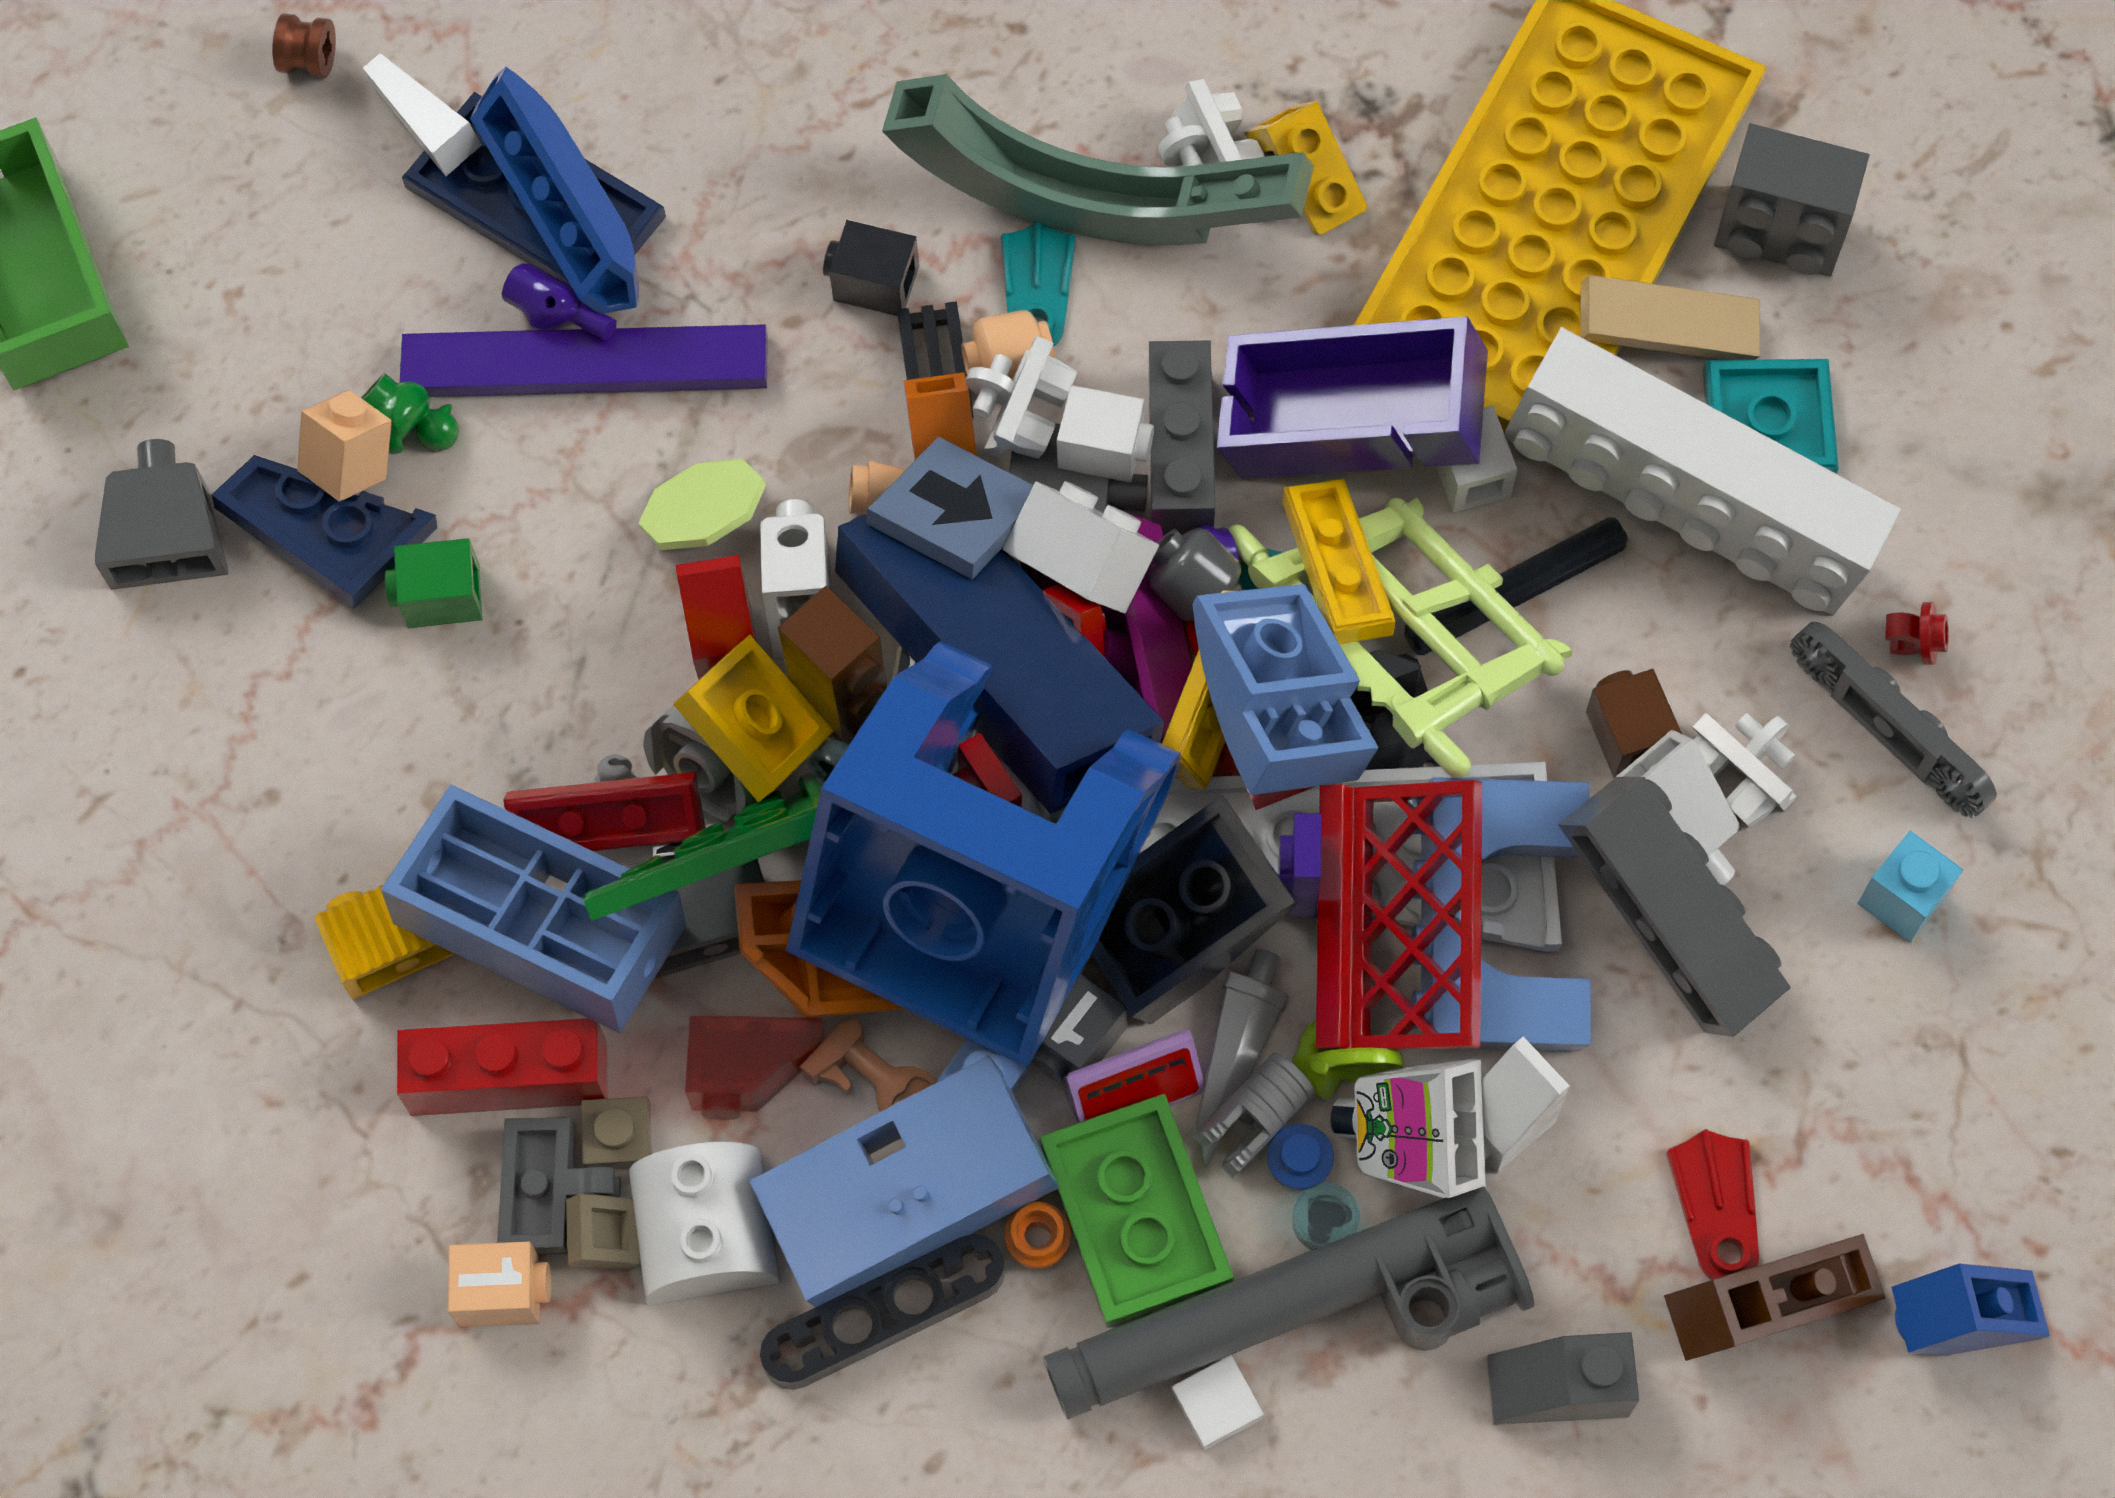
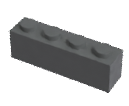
M1615 777L1558 825L1703 1032L1734 1037L1791 988L1779 971L1781 960L1776 951L1765 940L1755 936L1742 917L1745 915V909L1739 898L1729 888L1719 884L1706 866L1709 858L1702 845L1692 835L1683 832L1669 813L1672 810V804L1666 793L1656 783L1645 777Z

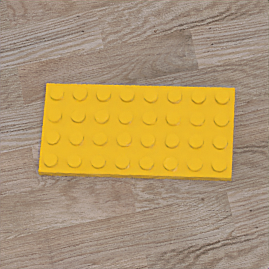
M1535 0L1354 325L1468 316L1488 350L1484 408L1494 406L1502 430L1505 431L1560 328L1563 327L1580 336L1581 282L1588 275L1655 284L1758 90L1767 66L1614 0ZM1591 342L1617 356L1621 348L1620 345Z

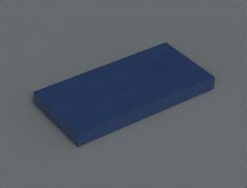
M473 92L457 113L470 123L481 146L447 176L443 174L424 150L402 176L405 188L528 264L534 265L553 277L570 284L472 123L471 115L482 97L478 93ZM585 159L624 222L633 244L634 254H636L666 218L664 206Z

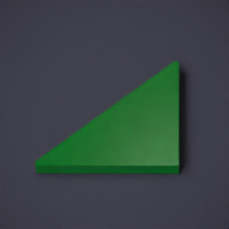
M807 773L799 777L797 782L800 791L784 800L780 791H773L760 802L755 801L742 808V812L734 817L736 826L727 831H724L722 823L718 822L682 841L683 844L673 850L675 859L663 863L661 856L655 855L623 872L619 880L586 892L583 901L591 921L810 839L821 792L815 775Z

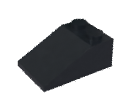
M1221 795L1139 853L1092 952V956L1132 1017L1153 1024L1204 988L1295 907L1297 902L1226 797Z

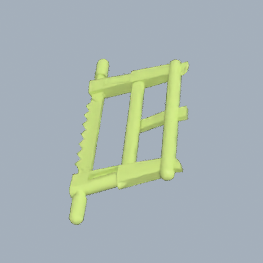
M1398 497L1391 498L1386 502L1383 510L1359 518L1370 552L1372 553L1406 536L1450 582L1412 595L1372 555L1391 609L1434 651L1457 677L1413 698L1358 641L1339 645L1360 680L1357 686L1358 691H1370L1372 706H1384L1393 714L1392 726L1411 748H1415L1423 743L1424 750L1447 774L1456 779L1463 778L1469 774L1471 762L1465 753L1442 730L1479 706L1489 710L1493 704L1543 673L1549 676L1558 675L1564 668V658L1572 655V649L1559 640L1543 639V636L1522 616H1519V613L1498 592L1496 593L1494 589L1502 585L1503 577L1489 564L1473 570L1430 525H1427L1428 523L1423 519V505L1417 497L1409 503ZM1237 524L1228 528L1235 540L1238 556L1249 566L1248 573L1256 587L1260 589L1310 584L1298 547L1269 557L1268 550L1244 526ZM1311 594V596H1312V598L1314 599L1316 605L1318 606L1315 597ZM1471 601L1518 648L1481 664L1431 613Z

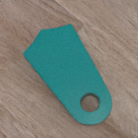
M1036 222L1019 231L1003 233L1001 235L1007 313L1027 310L1034 317L1044 319L1050 330L1054 347L1059 343L1064 333L1076 237L1074 234L1057 231L1042 225L1041 222Z

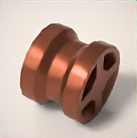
M281 14L276 22L272 43V56L276 71L291 74L296 69L307 70L313 77L326 78L332 69L336 49V34L333 21L328 18L318 17L312 22H303L295 14Z

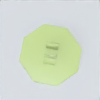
M743 459L695 463L654 489L638 524L641 530L661 550L709 546L751 520L766 484L764 479Z

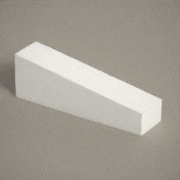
M381 53L363 67L377 93L445 176L451 173L481 146L480 141L466 119Z

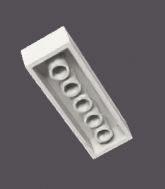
M1563 327L1560 328L1504 432L1506 440L1512 442L1517 451L1525 457L1535 461L1551 463L1569 473L1570 478L1579 486L1591 491L1601 490L1623 502L1627 510L1643 520H1656L1680 533L1681 538L1690 546L1703 551L1712 550L1734 562L1744 575L1759 581H1769L1790 592L1793 599L1803 607L1814 611H1825L1832 616L1870 572L1902 510Z

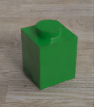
M470 538L394 546L395 569L386 570L385 572L386 594L389 606L399 607L408 628L483 620L480 566Z

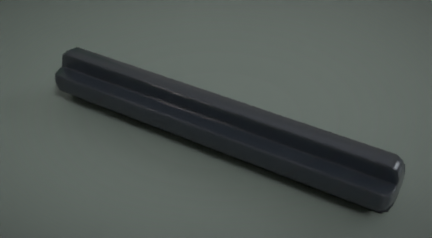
M1607 517L1500 573L1503 577L1502 585L1494 589L1496 593L1498 592L1515 608L1623 551L1628 541L1626 531L1615 517ZM1471 601L1431 613L1455 638L1490 621ZM1407 624L1405 625V638L1416 655L1424 656L1433 651Z

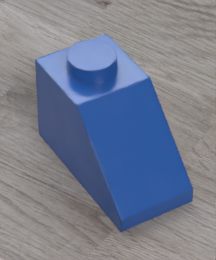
M1959 1263L1891 1287L1896 1304L1895 1323L1898 1332L1905 1340L1908 1353L1946 1356L2034 1341L2050 1336L2033 1271Z

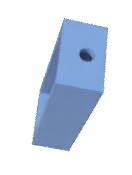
M452 784L449 785L381 888L393 924L618 1033H621L686 928L680 894L676 890L591 921L583 901L585 893L619 880L621 874L629 870V868ZM549 875L568 883L562 892L545 884Z
M989 1055L749 1180L805 1300L815 1307L960 1237L970 1235L1060 1188L1002 1071ZM902 1138L906 1146L905 1148L876 1163L873 1162L870 1154Z

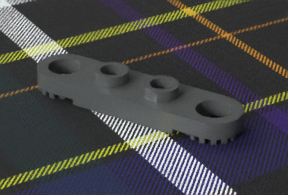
M1810 622L1790 640L1792 642L1790 648L1793 649L1791 651L1792 655L1799 658L1796 660L1798 665H1807L1804 672L1808 675L1812 671L1813 680L1816 682L1820 680L1822 685L1829 686L1833 690L1831 697L1923 783L1929 779L1932 786L1938 788L1936 792L1939 796H1947L1943 800L1947 805L1951 801L1953 802L1952 809L1958 812L1960 810L1961 815L1974 818L1995 801L1997 792L1988 774L1948 737L1946 728L1936 716L1925 710L1920 711L1901 694L1899 685L1887 671L1879 667H1872L1837 633L1819 622Z

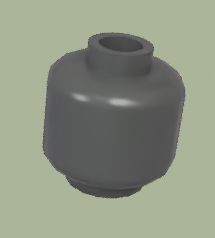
M1198 528L1181 535L1174 529L1157 543L1159 547L1152 559L1155 563L1148 574V586L1179 619L1189 622L1194 621L1192 604L1197 595L1221 593L1222 590L1242 591V587L1237 583L1241 575L1239 561L1210 531Z

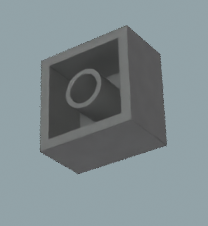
M1749 123L1714 246L1727 249L1732 254L1741 258H1762L1788 265L1789 268L1798 273H1819L1831 277L1854 215L1870 154Z

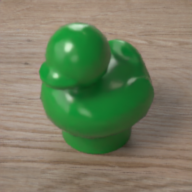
M384 373L361 397V399L392 420L388 454H398L403 451L402 441L415 426L420 443L432 451L447 450L454 445L458 438L459 427L457 420L451 414L452 405L446 404L438 409H430L429 393L424 386L417 382L403 381L396 383L390 376Z

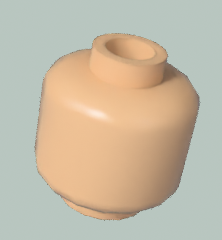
M1019 310L976 320L971 333L972 341L962 343L961 345L966 374L968 375L969 370L973 367L990 369L995 355L1001 354L1012 360L1007 377L1013 380L1024 352L1030 350L1036 335L1052 342L1046 321L1037 322L1032 313L1027 310ZM1052 346L1049 356L1055 358L1054 348Z

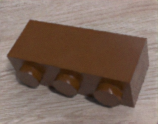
M825 586L778 627L789 680L834 730L828 737L845 752L886 690L887 680L880 637L835 593Z

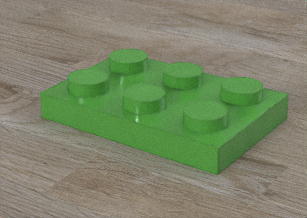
M1165 1094L1039 1136L1044 1156L1060 1186L1057 1192L1106 1328L1172 1306L1234 1281V1276Z

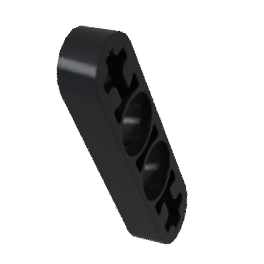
M971 1234L960 1237L777 1325L767 1333L761 1343L760 1358L766 1375L772 1383L784 1389L795 1390L806 1387L988 1299L998 1291L1004 1280L1005 1266L1002 1252L994 1241L985 1236ZM973 1253L978 1261L988 1258L992 1261V1263L985 1267L986 1279L983 1282L975 1283L970 1275L951 1282V1288L956 1296L945 1300L941 1281L932 1269L943 1265L945 1276L948 1278L959 1273L964 1268L962 1257L966 1254ZM910 1280L922 1281L928 1284L933 1291V1300L930 1306L922 1313L915 1315L906 1314L899 1310L894 1302L895 1293L899 1286ZM851 1309L867 1313L872 1320L870 1334L862 1342L856 1344H847L840 1341L833 1331L834 1323L838 1316L844 1311ZM821 1324L826 1343L835 1355L823 1359L821 1348L818 1346L801 1356L804 1367L799 1371L792 1372L787 1364L775 1367L773 1362L782 1356L780 1349L782 1343L791 1340L797 1349L814 1343L816 1338L810 1328Z

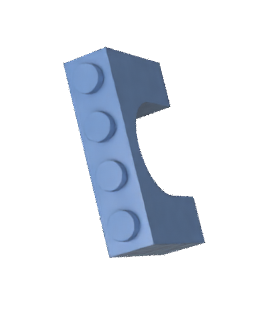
M1433 777L1429 782L1472 780L1473 778ZM1475 779L1482 782V861L1506 855L1576 857L1579 855L1558 824L1589 800V782ZM1462 797L1444 798L1426 818L1445 839L1462 821ZM1412 800V805L1416 808L1422 800ZM1419 827L1413 834H1421V860L1413 861L1411 870L1414 873L1421 868L1438 848ZM1460 845L1456 850H1457V851L1460 853V855H1461V845ZM1448 858L1425 885L1446 905L1461 888V870ZM1419 893L1413 897V899H1421V925L1413 926L1411 936L1414 939L1438 914ZM1460 911L1455 915L1459 920ZM1447 924L1425 951L1446 971L1461 954V937ZM1418 959L1412 964L1421 965V991H1413L1411 998L1413 1005L1437 981ZM1481 959L1480 1048L1468 1049L1509 1050L1522 1037L1539 1051L1576 1052L1590 1046L1591 979L1515 976L1501 972ZM1460 977L1455 981V983H1456L1459 987H1460ZM1446 991L1424 1017L1439 1033H1460V1004ZM1416 1025L1412 1029L1421 1031Z

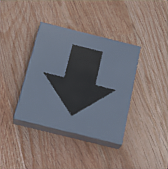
M938 437L867 509V525L973 580L1003 548L1033 485Z

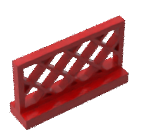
M1472 779L1351 787L1346 784L1320 785L1321 880L1318 896L1316 1048L1328 1051L1348 1048H1387L1394 1050L1480 1048L1482 782ZM1462 797V821L1445 839L1426 818L1444 798ZM1408 800H1422V802L1415 808ZM1394 801L1408 817L1391 837L1384 842L1373 830L1374 803ZM1419 827L1438 848L1421 868L1414 873L1400 859L1396 852ZM1460 845H1461V855H1460V853L1456 850ZM1373 846L1378 850V851L1375 853L1374 856H1373ZM1449 858L1461 870V888L1445 905L1425 884ZM1389 862L1407 883L1384 908L1372 895V884L1376 874ZM1419 893L1438 914L1414 939L1396 921L1395 917ZM1460 910L1461 921L1455 916ZM1372 912L1377 916L1373 921ZM1448 924L1461 937V954L1444 971L1425 949ZM1388 927L1406 946V950L1383 973L1372 961V943ZM1418 959L1437 981L1413 1005L1394 983ZM1371 977H1372V978L1375 980V982H1376V983L1372 986V988H1371ZM1459 977H1460V987L1455 983V981H1456ZM1446 991L1460 1004V1033H1439L1424 1017ZM1387 993L1406 1015L1388 1035H1371V1009ZM1416 1025L1424 1034L1408 1033Z

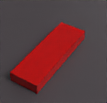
M696 772L508 791L503 798L505 810L591 851L677 843L706 828Z

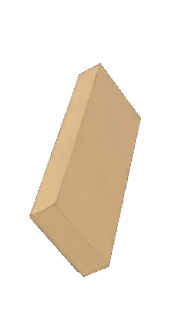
M1588 275L1581 282L1580 337L1591 342L1723 360H1756L1760 357V299Z

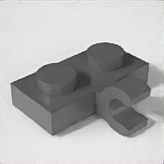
M571 1117L505 1118L497 1243L530 1241L537 1254H568L566 1199L579 1193L621 1197V1177H615V1169L613 1167L573 1169L576 1124Z

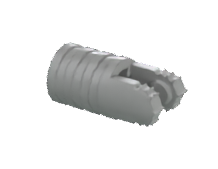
M1273 1052L1193 1134V1137L1204 1148L1210 1143L1212 1144L1219 1140L1237 1119L1250 1130L1226 1154L1224 1161L1221 1162L1222 1168L1233 1179L1315 1094V1089L1308 1078L1292 1062L1279 1053Z

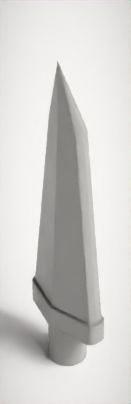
M1256 949L1247 976L1234 972H1227L1222 986L1224 991L1195 1123L1197 1130L1250 1077L1280 1011L1284 1010L1288 994L1271 986L1280 957L1273 952ZM1220 1139L1204 1148L1200 1144L1206 1169Z

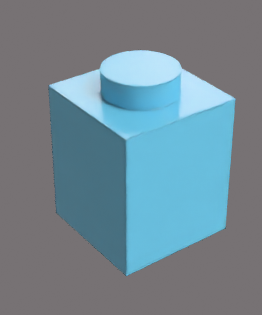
M1910 830L1871 877L1857 904L1910 943L1947 898L1964 869Z

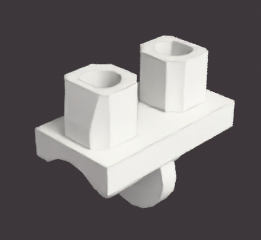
M1204 79L1188 81L1185 87L1187 99L1173 112L1171 118L1165 122L1168 135L1163 138L1158 146V153L1165 165L1194 166L1265 157L1257 140L1251 138L1234 142L1230 135L1231 132L1237 131L1243 120L1242 107L1234 92L1211 94Z
M1036 335L1030 350L1024 352L1013 380L1007 377L1012 360L1001 354L995 355L990 369L973 367L969 370L965 384L978 395L973 412L988 418L992 413L995 403L1002 404L983 450L984 452L999 459L1007 449L1037 459L1045 452L1056 423L1027 411L1029 401L1032 395L1061 407L1077 375V371L1060 360L1049 356L1054 343Z
M1705 713L1693 726L1698 733L1694 741L1700 748L1714 777L1716 778L1729 763L1746 777L1726 799L1733 813L1751 828L1769 815L1776 806L1785 811L1797 796L1787 784L1760 760L1767 755L1781 769H1784L1794 759L1795 754L1779 741L1787 731L1789 724L1780 716H1777L1763 727L1749 713H1746L1735 725V728L1750 740V743L1745 748L1712 717Z

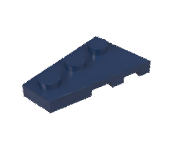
M253 455L211 494L214 508L353 609L385 580L386 570L395 569L394 546L423 543L437 529L435 514L417 508L414 509L413 513H409L385 505L384 497L361 491L359 496L352 495L339 502L298 472L296 468Z

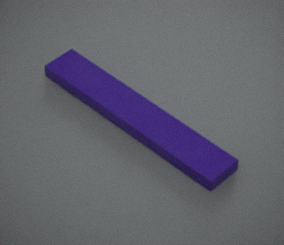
M766 324L616 328L613 335L606 341L584 329L402 334L399 382H417L424 386L429 393V397L767 388L768 333Z

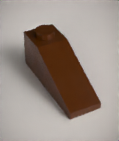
M1864 1233L1664 1295L1685 1361L1746 1344L1886 1299Z

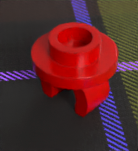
M1922 602L1920 616L1904 612L1886 614L1885 639L1890 641V653L1912 655L1921 652L1923 665H1935L1937 652L1948 651L1949 625L1947 614H1936L1934 602Z

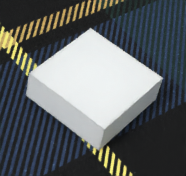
M1232 1355L1172 1386L1171 1392L1203 1451L1264 1419V1413Z

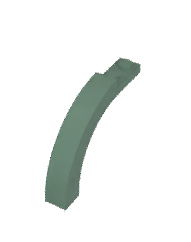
M947 74L897 81L882 132L901 151L921 167L947 184L992 207L1034 223L1041 222L1042 225L1087 237L1138 244L1184 245L1207 243L1210 228L1301 218L1314 165L1303 152L1181 167L1128 165L1083 156L1040 141L1001 121L966 95Z

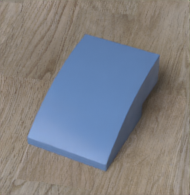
M1297 584L1197 595L1192 606L1203 671L1223 736L1250 795L1359 780L1379 747L1350 698L1360 680L1306 585Z

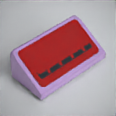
M1185 1029L1083 1067L1080 1070H1075L1066 1076L1067 1098L1078 1123L1162 1094L1166 1095L1169 1106L1200 1095L1204 1086L1194 1040L1190 1030L1186 1031Z

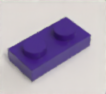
M1295 813L1293 835H1280L1278 876L1297 902V905L1290 910V917L1316 918L1321 880V814Z

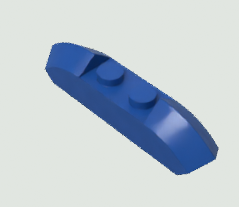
M504 67L495 75L475 106L470 118L579 300L599 314L637 308L639 282L635 254L624 222L555 111L525 80L508 67Z

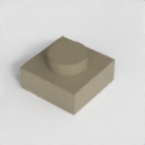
M648 1096L582 1100V1164L584 1168L613 1167L614 1169H630L635 1162L652 1154L651 1103Z
M579 1193L566 1199L568 1265L626 1271L640 1265L638 1235L632 1198Z

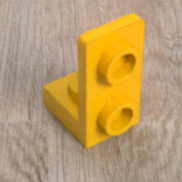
M1318 101L1293 105L1244 132L1247 139L1252 138L1258 141L1263 152L1273 151L1275 155L1303 152L1314 165L1303 213L1315 235L1325 234L1366 211L1367 203Z

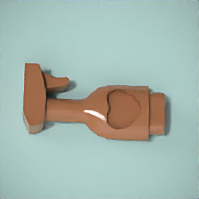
M856 1018L837 1025L800 1066L803 1077L814 1086L821 1082L830 1083L839 1087L844 1094L848 1095L852 1091L851 1082L841 1069L846 1063L849 1064L874 1085L880 1112L937 1083L935 1077L918 1067H894L889 1065L864 1044L862 1026Z

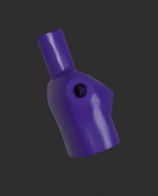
M522 263L515 266L504 282L501 292L502 299L523 312L534 329L556 330L575 324L604 341L608 340L616 329L617 321L605 313L599 314L579 300L570 284L553 277L534 265Z

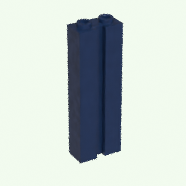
M867 515L858 516L838 526L835 560L836 574L916 663L923 660L933 646L942 641L993 665V670L984 689L975 702L982 712L974 729L982 734L988 745L1050 814L1068 805L1089 767L1115 746L1127 728L1160 743L1164 725L1162 718L1084 635H1081L1068 617L1056 608L1043 594L1041 588L1007 552L1001 549L972 580L867 525Z

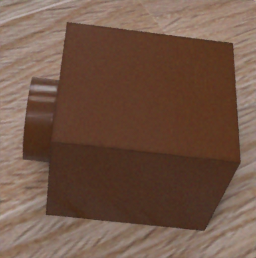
M1654 668L1634 675L1630 670L1618 671L1600 680L1596 687L1593 688L1586 714L1614 778L1671 730L1682 734Z

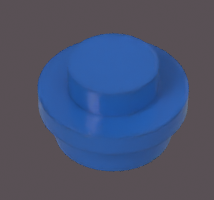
M1292 1124L1279 1130L1271 1139L1267 1151V1164L1274 1179L1284 1187L1297 1191L1310 1190L1323 1183L1329 1176L1334 1161L1333 1147L1327 1136L1321 1130L1307 1124Z

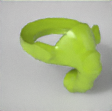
M1316 1019L1313 1023L1307 1025L1305 1031L1300 1035V1043L1292 1059V1063L1308 1078L1314 1087L1315 1094L1313 1096L1324 1101L1333 1096L1342 1080L1356 1083L1360 1077L1404 1067L1403 1054L1394 1049L1348 1048L1318 1053V1048H1316Z

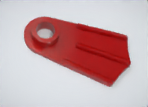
M1704 1129L1688 1141L1668 1149L1666 1155L1698 1264L1703 1273L1709 1279L1714 1280L1756 1267L1759 1262L1750 1143L1747 1139L1727 1137ZM1726 1242L1734 1244L1740 1251V1261L1734 1264L1725 1263L1717 1254V1246Z

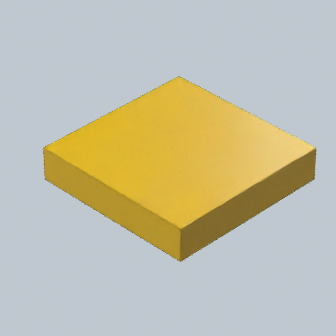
M751 635L734 647L673 703V706L758 802L774 791L834 731Z

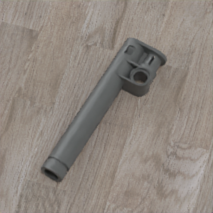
M1483 1186L1451 1198L1440 1199L1076 1343L1077 1347L1070 1350L1068 1347L1043 1356V1360L1058 1402L1068 1420L1091 1411V1406L1099 1404L1101 1407L1380 1295L1396 1332L1403 1342L1414 1349L1424 1351L1437 1349L1445 1344L1451 1336L1480 1325V1317L1515 1303L1522 1311L1533 1308L1534 1298L1525 1270L1490 1194ZM1419 1300L1433 1301L1443 1310L1445 1320L1438 1326H1422L1410 1315L1409 1306Z

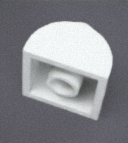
M739 1142L696 1143L656 1152L638 1160L630 1167L629 1176L647 1305L780 1283L773 1230L749 1181L764 1173L762 1155L757 1147Z

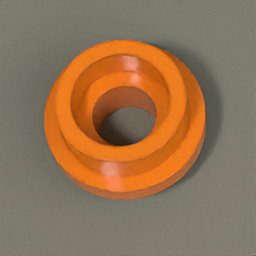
M1031 1202L1014 1211L1008 1218L1004 1230L1005 1245L1010 1256L1020 1265L1030 1269L1049 1268L1061 1261L1070 1247L1071 1228L1069 1221L1064 1213L1054 1205L1046 1202ZM1034 1227H1042L1050 1233L1051 1238L1046 1245L1033 1247L1025 1240L1027 1232Z

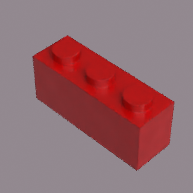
M589 1018L397 1030V1095L411 1116L582 1106V1100L608 1099L607 1041L599 1023Z

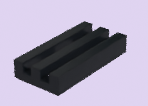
M957 301L945 303V309L934 310L933 305L921 306V312L909 313V308L897 309L907 380L919 378L912 330L924 328L931 377L943 375L936 327L948 325L954 372H964L965 377H967L961 345L963 338ZM968 388L972 418H974L971 391Z

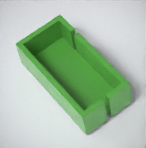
M36 117L0 130V169L4 175L3 178H0V369L13 391L129 347L56 155Z

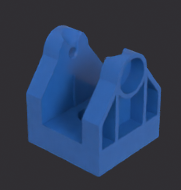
M940 641L933 646L923 660L893 677L821 788L786 952L1028 1067L1099 940L1134 863L1164 805L1182 756L1180 752L1127 728L1115 746L1089 767L1056 824L951 775L958 760V745L970 738L982 710L975 702L984 689L993 670V665Z

